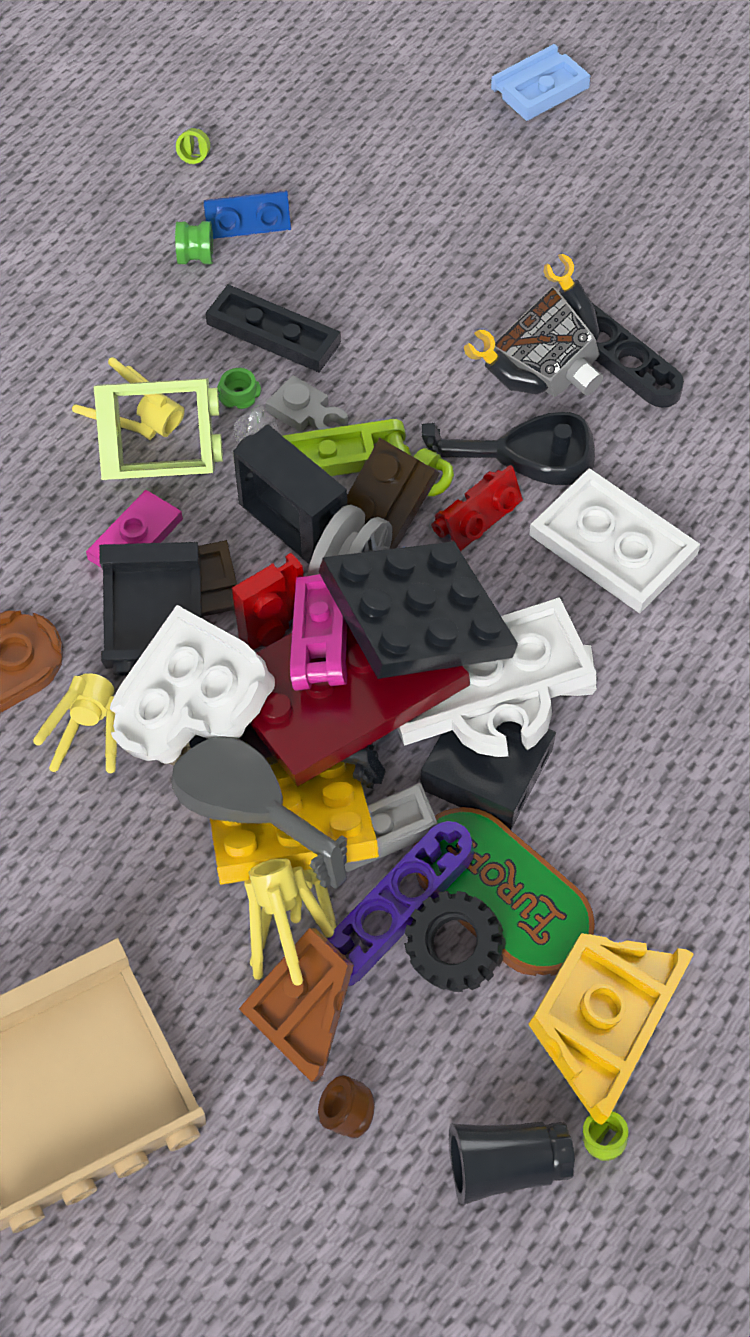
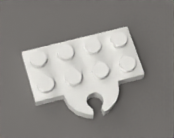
M556 598L501 616L518 643L513 658L463 666L469 672L470 686L397 728L404 746L453 730L462 744L475 752L504 757L508 756L506 736L498 732L496 728L501 723L508 721L516 722L522 726V743L527 750L536 745L548 731L552 717L550 698L596 684V670L561 599Z

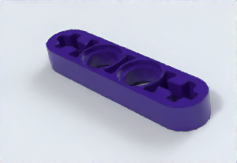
M446 821L438 823L431 828L334 929V935L330 938L326 937L343 955H346L355 946L352 938L349 937L353 931L356 932L362 944L370 948L366 953H363L358 944L349 954L348 958L354 967L348 986H352L360 981L405 934L406 925L411 926L413 921L411 914L415 908L420 910L424 906L422 901L428 897L432 899L439 897L438 893L446 891L473 860L474 848L470 833L463 825L457 822ZM458 839L460 853L457 856L450 852L446 853L437 862L439 871L442 874L436 876L431 866L422 859L427 857L429 862L433 864L442 853L439 843L445 840L451 844ZM420 873L426 876L429 881L426 891L414 898L403 895L399 890L402 879L408 874ZM380 910L389 913L392 917V924L386 933L374 936L364 931V920L371 912Z

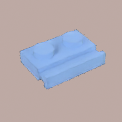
M553 44L493 75L491 89L494 92H501L502 99L528 121L588 89L591 75L567 54L561 55L558 53V47Z

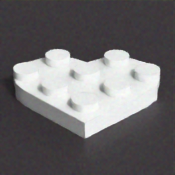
M176 605L119 686L111 702L110 710L115 713L113 725L115 732H111L112 737L132 756L146 761L158 760L164 764L175 761L180 756L184 746L195 735L208 739L213 737L239 739L244 733L246 726L260 713L267 696L273 691L275 686L274 676L267 670L265 661L244 641Z

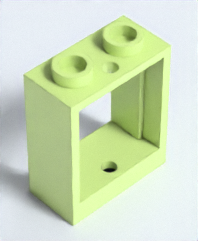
M209 378L94 386L102 480L207 474L215 471V462H223L221 434H213L211 416H219L218 388H209ZM196 391L201 459L124 464L118 396Z

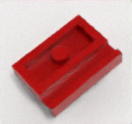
M292 552L285 556L286 563L277 568L274 564H271L232 587L238 636L252 650L261 645L267 647L280 640L285 631L289 629V621L294 616L296 577H304L303 565Z

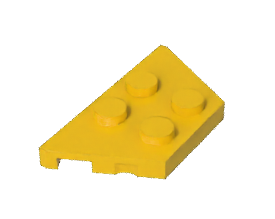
M581 933L528 1023L589 1114L600 1125H603L612 1113L694 955L689 950L677 948L673 954L647 950V943L628 940L613 942L607 937Z

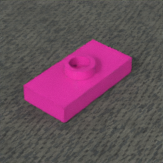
M145 490L86 551L88 560L101 567L99 564V545L161 543L183 520L182 511Z

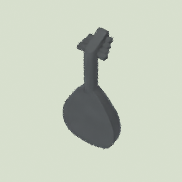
M213 737L189 749L175 763L171 784L175 796L183 806L213 820L237 823H271L318 855L311 860L310 867L316 874V878L320 880L322 887L327 888L330 885L337 889L346 881L347 875L344 864L347 859L345 855L347 853V847H345L347 845V838L341 835L334 841L284 807L282 792L275 774L261 753L239 739Z

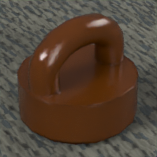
M345 1075L333 1079L326 1086L319 1100L318 1115L322 1126L350 1138L361 1137L369 1129L374 1116L375 1102L371 1090L364 1083Z

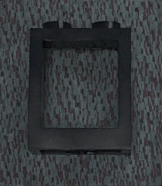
M267 424L254 435L251 434L243 438L233 450L239 505L310 564L314 550L325 528L333 516L343 506H347V489Z

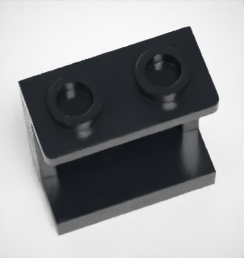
M198 542L99 545V564L103 570L104 650L101 651V662L106 669L113 668L114 675L127 676L176 605L202 618L201 553Z

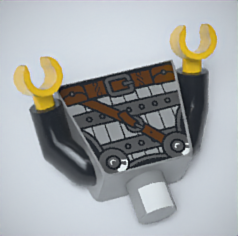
M560 254L558 255L559 259L565 266L564 274L561 277L556 276L548 263L544 265L543 271L548 280L559 282L561 286L559 291L552 287L496 342L492 334L486 330L474 332L475 336L483 341V352L477 351L470 343L464 346V352L467 357L474 360L484 359L486 361L485 368L511 391L537 395L545 391L556 397L569 385L573 384L587 396L592 394L603 380V375L591 365L599 356L596 341L600 335L594 306L580 282L571 278L574 271L572 259L567 255Z

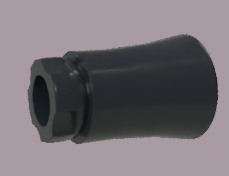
M542 1121L511 1125L453 1123L450 1125L449 1154L456 1195L461 1205L520 1189L548 1186L553 1181L569 1180L574 1177V1148L572 1138L564 1122L547 1125Z

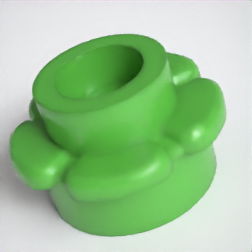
M245 368L229 369L221 376L217 386L220 393L218 395L220 402L229 408L237 406L238 409L248 408L255 403V398H258L261 394L259 382L256 381L254 374Z

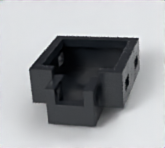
M512 721L501 723L497 726L496 730L506 736L508 756L504 757L475 752L462 744L453 730L442 733L421 769L420 783L424 791L460 808L466 807L485 811L496 817L511 830L553 750L556 732L548 729L537 744L527 750L522 743V726Z

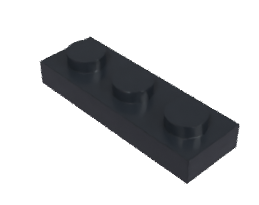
M227 284L205 313L207 325L320 373L341 344L340 331Z

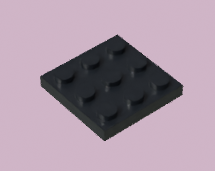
M454 541L322 558L318 572L378 679L513 658L518 646L516 639Z

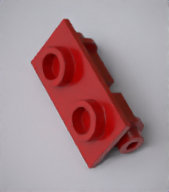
M509 465L503 471L487 472L482 480L464 493L465 502L457 499L445 510L436 513L435 521L431 526L433 531L441 538L449 534L452 542L456 543L460 551L465 549L474 540L479 539L486 530L507 513L513 511L523 501L513 466Z

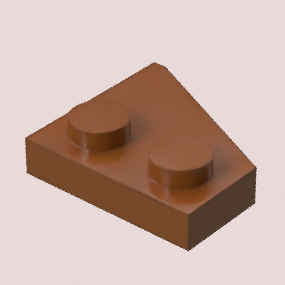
M309 928L295 944L303 977L302 984L299 986L293 984L284 956L241 1005L239 1010L311 1082H317L323 1076L354 965L316 928Z

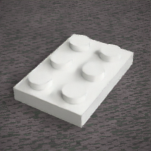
M590 468L530 524L529 533L535 540L639 614L698 555L700 544Z

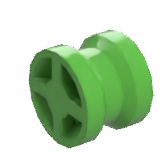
M186 221L176 222L175 248L178 264H187L190 260H200L203 264H212L213 232L211 221H202L198 226H190Z

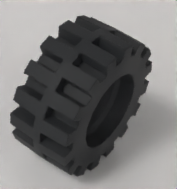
M448 891L438 893L439 897L435 899L428 897L422 901L424 906L420 910L415 908L411 914L413 918L411 926L406 925L405 935L408 937V943L404 944L406 953L411 959V965L426 981L443 990L463 992L464 989L474 990L479 988V983L485 979L489 981L494 976L493 971L496 966L500 967L503 961L501 955L502 950L505 949V939L500 921L483 901L475 896L468 895L466 892L456 891V894H450ZM452 920H462L470 923L477 935V945L473 954L467 960L460 963L449 964L442 961L434 949V938L438 929L443 924Z

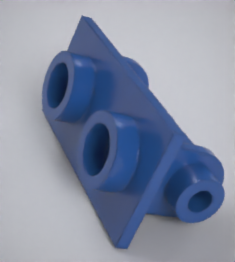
M287 191L203 200L205 220L212 223L213 239L291 230Z

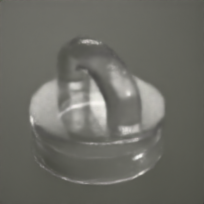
M256 405L251 412L237 419L234 424V441L237 446L243 438L251 434L254 435L267 424L279 433L276 420L270 414L265 413L263 406Z

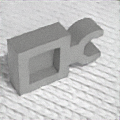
M294 375L265 402L266 412L299 432H302L308 425L313 426L315 430L330 428L326 426L329 422H336L340 426L348 425V415L344 410L338 407H326L328 405V395Z

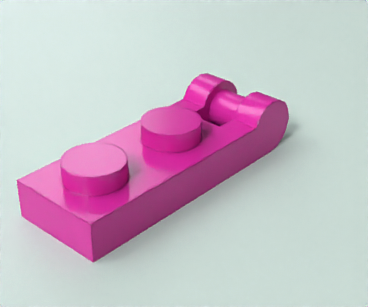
M320 574L296 577L290 658L292 686L295 691L311 689L312 683L329 682L330 686L346 685L347 623ZM326 657V661L311 663V659Z

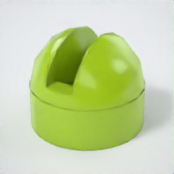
M190 128L178 137L176 151L184 162L197 164L203 161L209 154L211 142L203 130ZM193 136L198 137L200 154L192 155L195 144Z
M612 1111L609 1118L603 1125H600L589 1115L583 1125V1143L586 1150L593 1157L601 1161L614 1160L620 1156L628 1142V1125L625 1119ZM610 1129L616 1132L615 1136L606 1146L600 1145Z

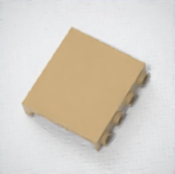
M118 938L0 995V1231L11 1227L13 1233L26 1230L45 1218L42 1209L61 1199L64 1200L67 1206L82 1201L97 1191L96 1181L113 1172H116L118 1178L129 1176L149 1163L146 1155L165 1145L168 1146L170 1151H176L200 1137L198 1128L206 1125L205 1113L202 1107L198 1106L129 966L127 955Z

